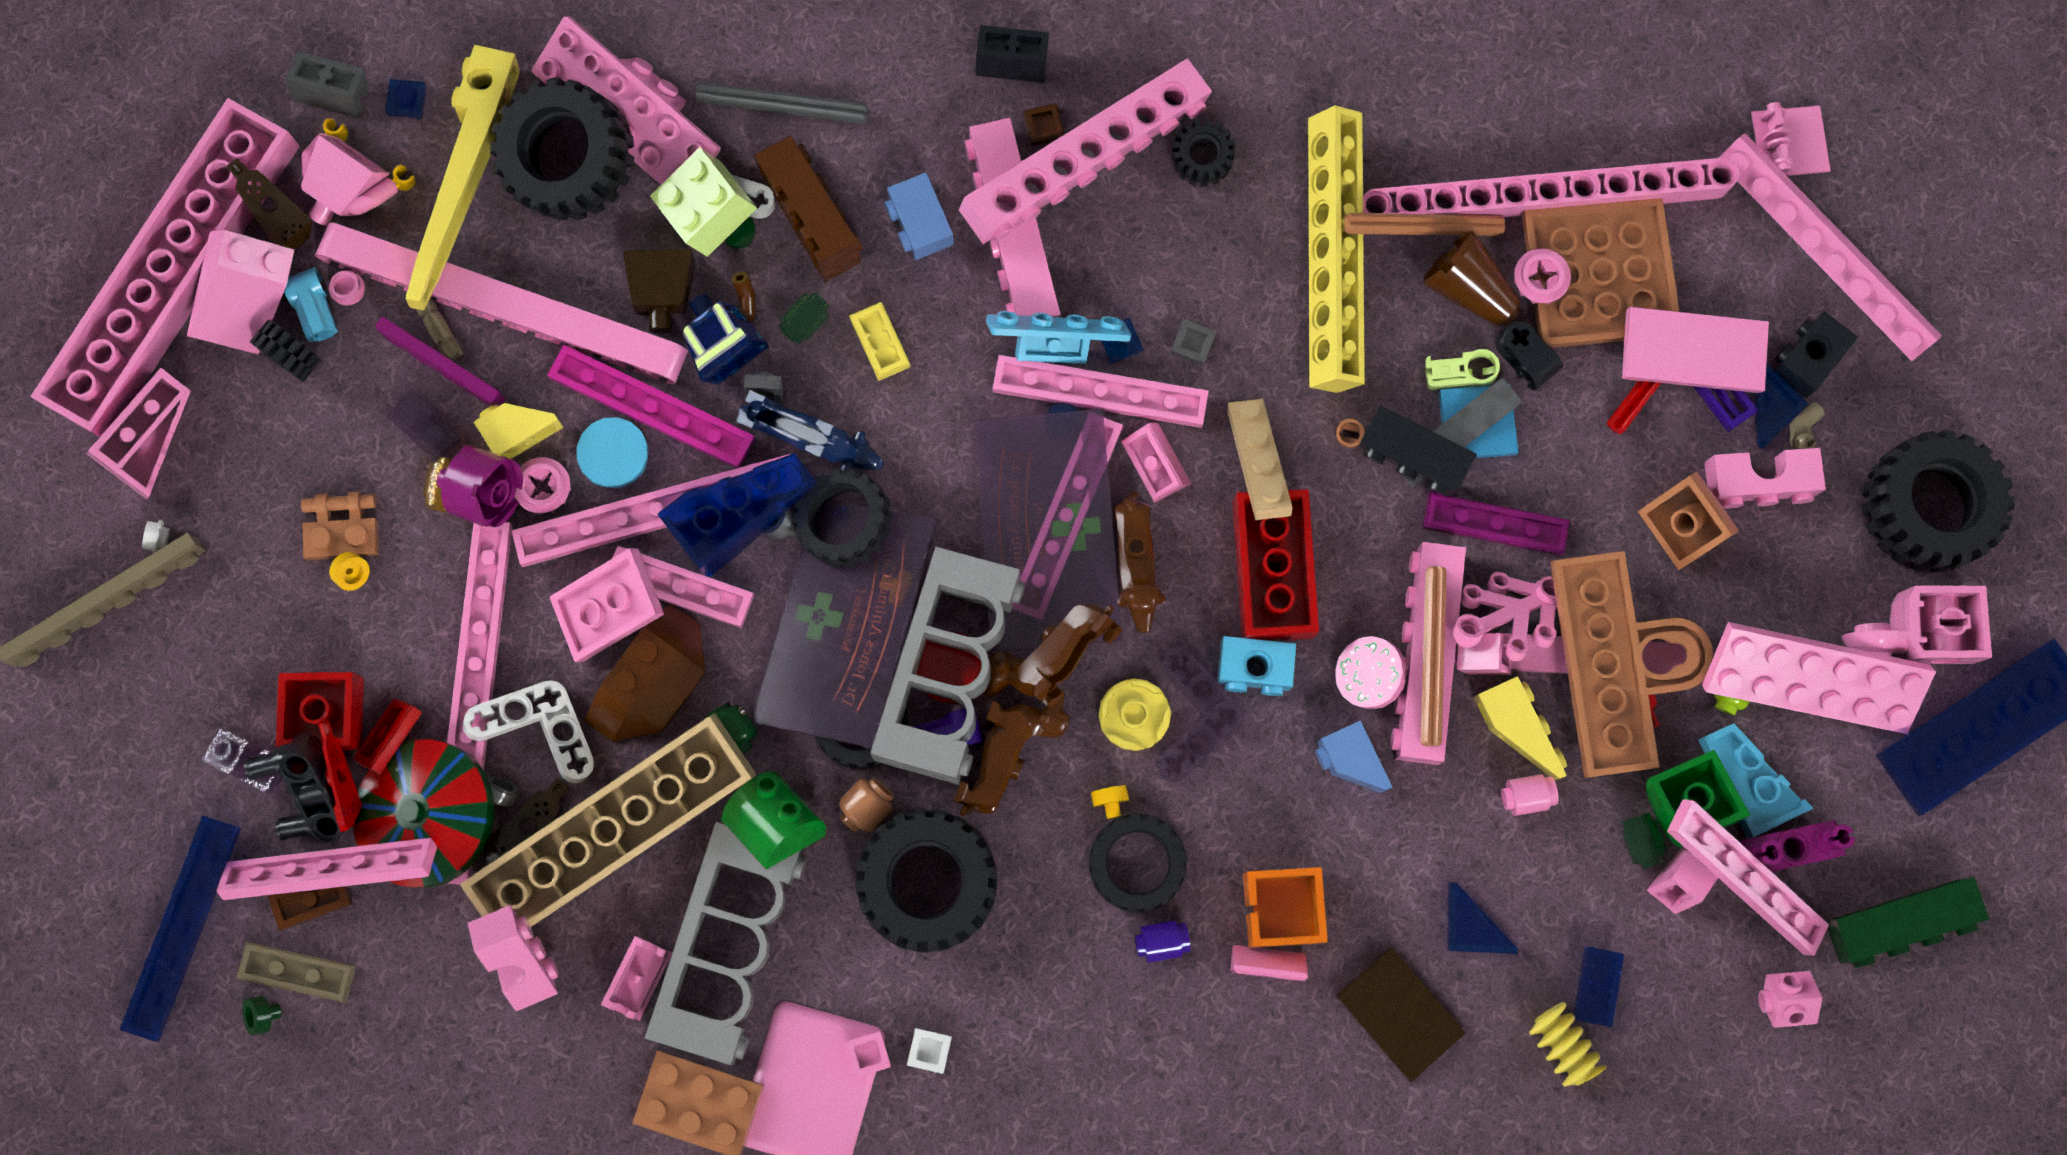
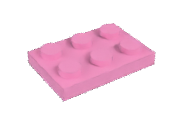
M636 548L627 549L549 597L574 662L588 660L664 615L640 552Z

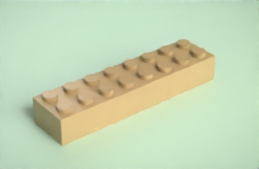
M713 714L465 880L460 886L481 917L511 905L518 917L525 916L530 927H532L757 774L717 715Z

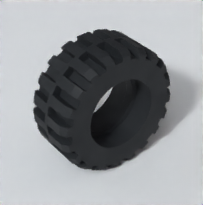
M549 78L547 85L536 81L529 84V92L525 93L519 90L512 96L515 102L510 107L506 104L499 112L504 115L501 123H494L492 133L497 135L496 142L490 143V154L497 157V161H494L492 166L495 174L502 177L500 181L501 186L506 192L512 194L513 199L521 205L556 220L566 221L569 217L575 220L587 218L588 211L596 215L605 210L602 203L606 200L613 203L620 196L616 190L620 184L626 187L630 179L629 176L625 175L626 169L634 165L635 157L628 153V149L634 147L633 136L626 132L629 128L626 118L618 113L619 109L610 100L589 86L586 87L582 83L571 79L565 82L560 78ZM569 119L579 120L584 124L588 134V152L583 164L573 175L566 179L555 182L547 180L543 177L538 165V149L543 136L551 127L561 121Z
M1942 430L1938 434L1934 431L1923 432L1916 437L1909 438L1884 454L1879 459V463L1870 470L1868 478L1872 480L1864 484L1862 492L1863 496L1869 497V501L1862 504L1863 516L1870 515L1872 521L1866 525L1870 535L1877 533L1881 539L1876 545L1883 552L1891 549L1895 553L1892 556V560L1900 565L1910 561L1911 569L1922 572L1930 568L1932 573L1944 572L1948 569L1954 570L1989 553L1990 549L1997 546L2004 538L2002 532L2010 528L2013 519L2012 516L2007 515V512L2015 509V498L2009 497L2008 490L2013 488L2011 478L2004 477L2001 470L2006 467L2000 459L1993 460L1990 456L1992 450L1985 444L1979 447L1974 444L1975 438L1963 434L1956 438L1954 431ZM1929 471L1940 474L1950 480L1958 489L1963 500L1964 515L1959 529L1955 532L1937 530L1923 521L1917 513L1912 501V484L1918 473Z
M925 808L915 809L914 812L901 813L894 816L893 820L885 825L883 823L875 830L876 833L865 843L862 849L863 853L856 867V893L860 908L870 925L877 933L894 945L920 953L945 951L970 939L985 923L993 908L997 892V869L992 851L983 839V836L963 818L948 814L947 811L938 809L935 811L925 810ZM933 846L948 852L956 860L961 870L962 887L957 900L949 909L938 915L919 916L907 911L899 904L893 892L892 875L896 864L904 854L917 847Z

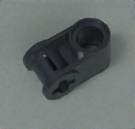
M1526 322L1512 323L1496 339V349L1499 354L1515 370L1520 379L1522 377L1525 378L1528 382L1526 386L1533 391L1538 390L1563 368V363L1557 353ZM1518 336L1521 341L1515 346L1511 340Z

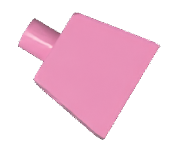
M1683 846L1677 851L1647 891L1673 913L1677 914L1701 903L1718 877Z

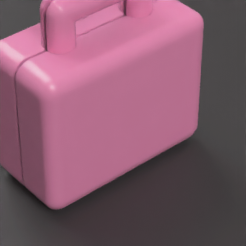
M783 1001L777 1004L772 1014L753 1079L754 1082L765 1086L745 1147L773 1155H853L876 1072L855 1078L845 1042L878 1031L882 1032L885 1042L884 1032L879 1027L796 1003Z

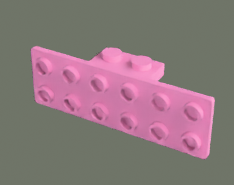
M570 16L563 17L533 66L532 73L546 85L549 78H560L565 82L569 79L578 81L610 100L619 109L618 113L624 116L629 124L626 132L633 136L634 147L629 148L628 153L635 157L634 162L660 185L699 147L715 158L721 150L718 144L680 112L687 101L678 94L679 90L675 85L667 80L660 79L653 73V67L647 61L639 57L617 58Z

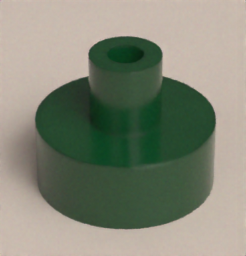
M749 216L724 240L725 244L734 249H742L749 246L756 236V228L752 218Z
M264 996L247 998L242 1006L244 1025L251 1036L268 1033L271 1029V1020L279 1019L282 1015L280 1005H269Z

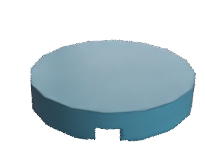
M619 417L603 418L592 423L581 434L577 444V462L582 473L595 485L601 487L623 488L634 483L644 473L647 465L649 447L643 433L632 422Z

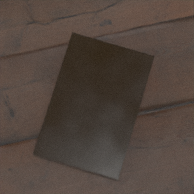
M1389 948L1335 996L1408 1082H1412L1466 1034L1393 948Z

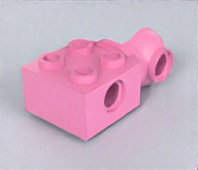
M1913 586L1897 593L1891 604L1890 624H1860L1854 627L1855 632L1841 636L1844 644L1849 648L1891 657L1892 654H1896L1900 659L1924 664H1974L1992 658L1986 586Z

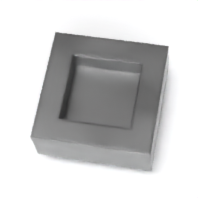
M1183 319L1170 354L1203 366L1216 331Z
M757 372L754 375L745 374L744 391L746 397L749 390L782 404L783 385L781 376H775L769 372Z

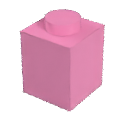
M1485 633L1480 642L1475 646L1465 648L1456 644L1455 664L1457 665V670L1468 675H1511L1512 660L1504 652L1510 638L1501 633Z

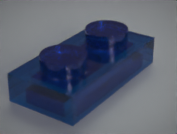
M1590 946L1584 947L1573 1013L1576 1021L1613 1027L1624 960L1623 953Z

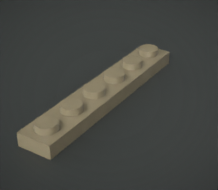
M187 532L1 646V662L13 667H26L39 659L38 653L48 647L55 648L67 643L72 638L70 635L72 632L81 627L89 628L98 624L104 618L103 613L113 607L118 609L132 603L135 600L134 594L146 587L147 589H152L160 586L167 580L166 575L177 568L182 570L194 565L199 560L198 555L206 551L198 538Z

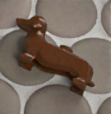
M1135 491L1130 493L1123 500V503L1113 505L1114 525H1117L1119 580L1121 586V594L1117 604L1122 608L1130 609L1137 631L1145 634L1151 630L1156 606L1164 603L1166 599L1160 587L1156 586L1154 554L1150 530V506L1144 502H1137L1139 493Z
M1092 603L1075 606L1057 625H1051L1044 630L1041 635V644L1028 658L1020 659L1010 653L995 652L989 660L991 667L990 682L982 694L985 697L993 698L1012 684L1022 694L1036 696L1041 702L1053 709L1064 696V693L1058 688L1057 684L1068 679L1073 673L1089 643L1104 634L1103 640L1110 645L1123 631L1110 618L1114 611L1112 604L1104 609Z
M1064 696L1053 709L1046 705L1043 710L1025 704L1002 709L1000 703L992 702L986 720L995 724V726L988 732L984 741L980 776L975 780L972 790L969 789L967 783L961 781L953 800L964 805L960 809V814L963 817L972 811L992 814L997 810L1009 779H1018L1025 761L1018 756L1027 739L1034 736L1053 739L1064 735L1069 726V715L1063 709Z

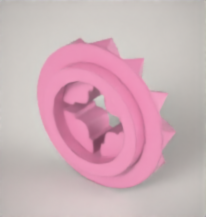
M1531 250L1519 259L1514 268L1513 283L1517 285L1520 296L1530 299L1532 304L1546 303L1548 305L1560 299L1569 288L1571 281L1569 266L1561 255L1552 250ZM1538 266L1544 275L1549 274V276H1552V278L1545 282V288L1541 286L1539 280H1529L1536 275Z
M539 457L525 462L520 467L523 485L522 490L516 488L515 498L525 510L538 515L548 512L554 513L558 507L566 503L568 494L571 491L570 478L566 469L559 462L551 458ZM550 477L548 485L553 494L542 491L539 495L536 494L535 496L537 488L530 479L534 478L535 480L544 481Z

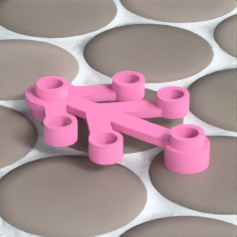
M1494 572L1487 583L1488 591L1474 584H1468L1463 588L1461 604L1466 608L1475 609L1480 604L1499 608V610L1482 618L1472 614L1460 616L1453 628V636L1458 645L1465 648L1475 646L1480 642L1483 634L1513 621L1511 638L1508 640L1504 652L1509 659L1521 661L1529 650V643L1527 641L1529 613L1540 608V621L1532 634V641L1541 648H1548L1552 645L1557 635L1554 628L1555 610L1558 609L1553 578L1551 576L1544 577L1534 584L1511 578L1503 572ZM1507 591H1511L1527 597L1520 600L1505 596Z

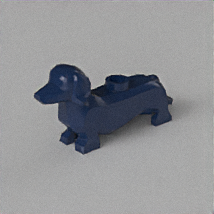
M749 390L745 399L750 405L742 406L738 410L739 416L736 422L781 439L831 463L841 461L840 469L847 472V468L857 471L882 469L884 466L883 460L869 446V442L865 439L864 431H858L854 433L852 438H849L845 430L804 413L794 411Z

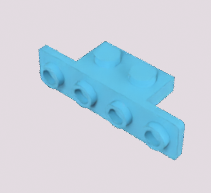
M1000 311L997 314H987L986 323L991 334L1018 336L1015 351L1018 361L1086 364L1090 340L1129 342L1131 339V333L1126 324L1119 318L1105 316L1101 320L1087 319L1081 315H1068L1067 318H1057L1045 313H1034L1032 316H1018L1010 311Z

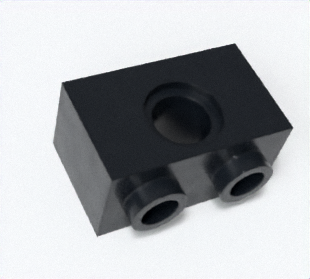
M1825 311L1815 319L1809 316L1795 332L1800 336L1794 345L1787 343L1775 357L1779 364L1772 373L1805 398L1821 386L1858 338V336ZM1806 347L1813 348L1817 353L1818 359L1811 358L1806 352Z

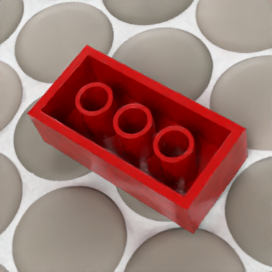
M1309 489L1288 490L1292 503V514L1287 517L1255 520L1248 492H1237L1232 501L1241 638L1267 641L1314 639L1319 633ZM1270 563L1277 564L1280 572L1271 571L1267 565Z

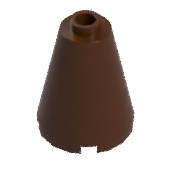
M1469 230L1452 243L1454 247L1447 254L1444 252L1425 274L1423 283L1427 288L1494 326H1498L1501 323L1507 326L1520 313L1521 310L1518 308L1521 300L1478 236Z

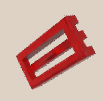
M394 698L355 754L353 760L361 766L381 774L422 712L416 707Z

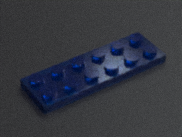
M2056 639L2047 641L1875 754L1917 816L1924 815L2067 720V655Z

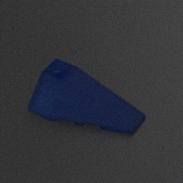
M794 453L754 467L752 471L733 478L729 476L719 480L716 484L702 489L695 488L687 491L657 513V515L705 576L711 577L737 557L817 482Z

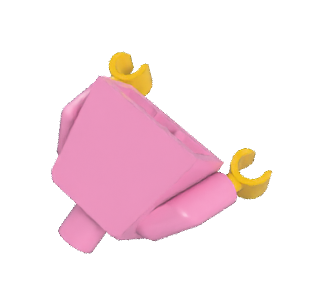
M331 118L326 119L323 123L325 133H319L301 155L303 177L301 188L316 199L308 216L324 226H328L335 213L340 216L362 215L397 194L398 189L402 191L412 189L416 182L415 175L410 176L407 180L399 179L400 176L407 172V168L404 165L396 166L393 171L394 178H387L389 175L387 171L345 143L348 137V130L345 124L340 125L338 130L332 131L336 123Z

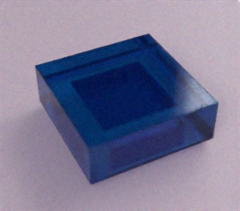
M1130 318L1123 320L1131 333L1129 342L1100 340L1111 365L1139 354L1144 350Z

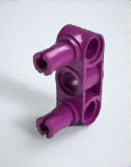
M1831 820L1738 842L1771 872L1846 856L1845 849L1855 843V836L1849 837V833H1854L1850 826L1838 825L1837 820ZM1786 840L1791 841L1795 846L1793 858L1788 857L1784 852L1783 845Z

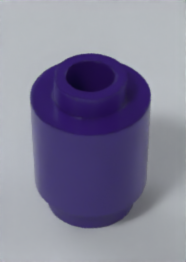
M1174 920L1141 926L1140 934L1134 935L1138 957L1145 956L1147 963L1182 957V953L1191 951L1185 922L1177 924Z

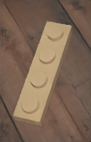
M1263 399L1228 402V417L1255 520L1291 516L1292 503Z

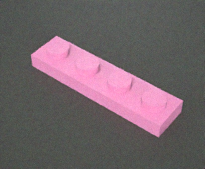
M617 546L613 558L627 549ZM640 553L658 600L742 629L753 601L754 593Z

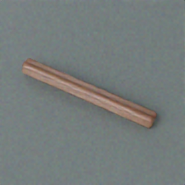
M1350 213L1344 218V230L1348 234L1463 235L1471 230L1477 236H1499L1504 233L1506 228L1504 225L1505 219L1500 215Z
M1440 566L1428 567L1425 572L1420 743L1427 747H1437L1442 743L1447 570Z

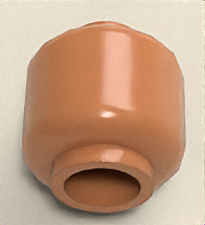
M874 777L871 780L860 778L841 797L839 805L843 814L840 818L854 832H857L859 828L865 832H874L893 812L894 806L891 800L894 796L878 779Z

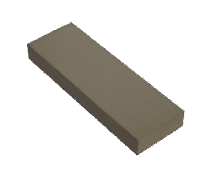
M246 942L236 979L347 1003L356 966Z

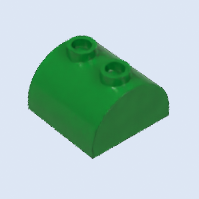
M1715 749L1648 778L1646 782L1647 796L1653 813L1666 836L1678 847L1683 846L1667 830L1682 800H1694L1723 828L1750 816Z
M776 772L759 774L743 784L727 802L721 821L766 870L820 840L826 834L825 823Z

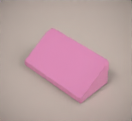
M1148 423L1121 441L1154 503L1191 484L1159 423Z
M1233 945L1230 965L1232 973L1295 981H1305V979H1308L1305 953L1248 948V946Z

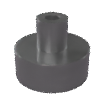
M781 502L772 504L761 517V532L775 541L781 540L786 536L789 538L793 537L795 529H797V525L793 523L795 512Z

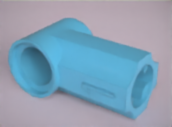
M316 267L289 276L284 290L290 305L297 312L304 334L310 343L320 342L339 332L326 300L328 292L327 290L324 291L320 284L323 279Z

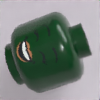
M727 702L704 717L706 719L716 714L742 754L753 748L750 741L756 736L757 728L743 706H731L730 702Z

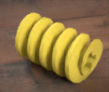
M1566 1002L1559 1003L1539 1015L1534 1020L1535 1025L1529 1031L1530 1035L1543 1034L1544 1037L1537 1044L1538 1048L1548 1046L1552 1048L1545 1057L1547 1061L1559 1059L1560 1063L1554 1070L1555 1074L1568 1073V1077L1562 1083L1564 1087L1578 1086L1585 1083L1607 1068L1606 1065L1595 1066L1600 1059L1598 1052L1586 1053L1591 1047L1592 1042L1589 1039L1578 1040L1584 1030L1581 1026L1570 1027L1575 1020V1016L1572 1013L1561 1015L1567 1006Z

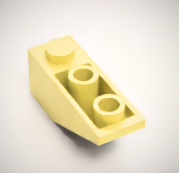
M1517 676L1473 697L1492 733L1547 776H1552L1554 780L1567 776L1564 768L1567 767L1566 760L1558 747L1553 749L1547 736L1551 734L1549 725L1542 714L1537 716L1531 702L1535 701L1533 693L1525 681L1521 683Z

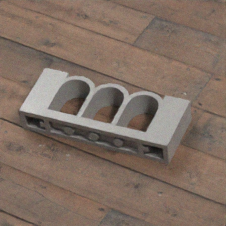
M935 547L870 753L874 761L959 785L961 775L968 776L973 755L968 754L967 741L970 740L976 729L977 719L971 699L977 698L982 694L990 682L991 667L986 651L993 649L999 644L1005 633L1006 621L1003 611L1011 613L1014 602L1019 604L1021 602L1025 582H1021L1020 569ZM941 594L990 608L996 615V623L992 630L984 636L975 638L931 627ZM926 642L965 651L976 656L982 663L981 672L978 677L970 684L953 686L917 676ZM911 690L922 691L962 704L967 710L966 721L962 728L953 734L938 735L901 724Z
M715 822L645 1039L728 1065H734L736 1058L743 1059L749 1038L744 1036L746 1028L737 1025L747 1018L754 1001L752 985L746 976L753 975L759 971L769 957L770 942L767 933L762 927L771 924L779 918L785 907L786 892L783 883L792 885L794 878L801 879L807 858L801 857L803 850L766 870L725 824ZM721 865L731 866L769 879L776 893L775 904L771 911L763 917L752 919L708 906ZM705 914L742 924L752 929L757 935L760 944L759 954L755 961L748 967L732 969L693 957L692 954ZM689 964L735 979L741 986L743 993V1002L738 1013L729 1019L718 1020L676 1007Z

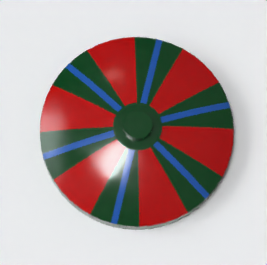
M428 739L403 743L399 746L382 773L379 774L369 769L358 788L362 807L353 825L357 846L432 838L437 846L429 877L389 881L393 884L423 889L449 883L466 872L474 864L489 839L494 818V800L489 780L482 767L470 754L452 744Z

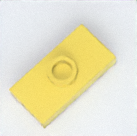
M882 302L849 315L878 381L911 367Z

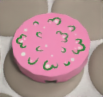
M1374 636L1358 638L1347 645L1338 657L1335 668L1336 685L1341 695L1355 706L1365 709L1384 708L1395 701L1404 689L1406 682L1404 679L1405 670H1407L1406 660L1400 649L1385 639Z

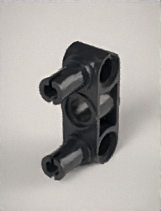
M299 734L290 743L281 745L272 753L248 757L244 764L245 773L250 780L278 774L283 776L291 792L293 802L301 812V814L278 818L275 824V831L281 841L310 835L319 841L334 842L343 833L339 830L333 809L336 803L333 790L326 779L327 765L322 749L323 744L317 737L311 734Z

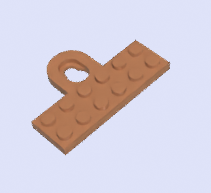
M1625 551L1551 561L1550 565L1584 778L1660 768L1648 695L1687 690L1700 684L1704 680L1713 659V648L1708 635L1699 625L1683 618L1636 623ZM1662 639L1670 644L1682 645L1687 654L1685 661L1680 665L1674 666L1668 673L1655 674L1645 667L1642 660V652L1645 645L1651 640Z

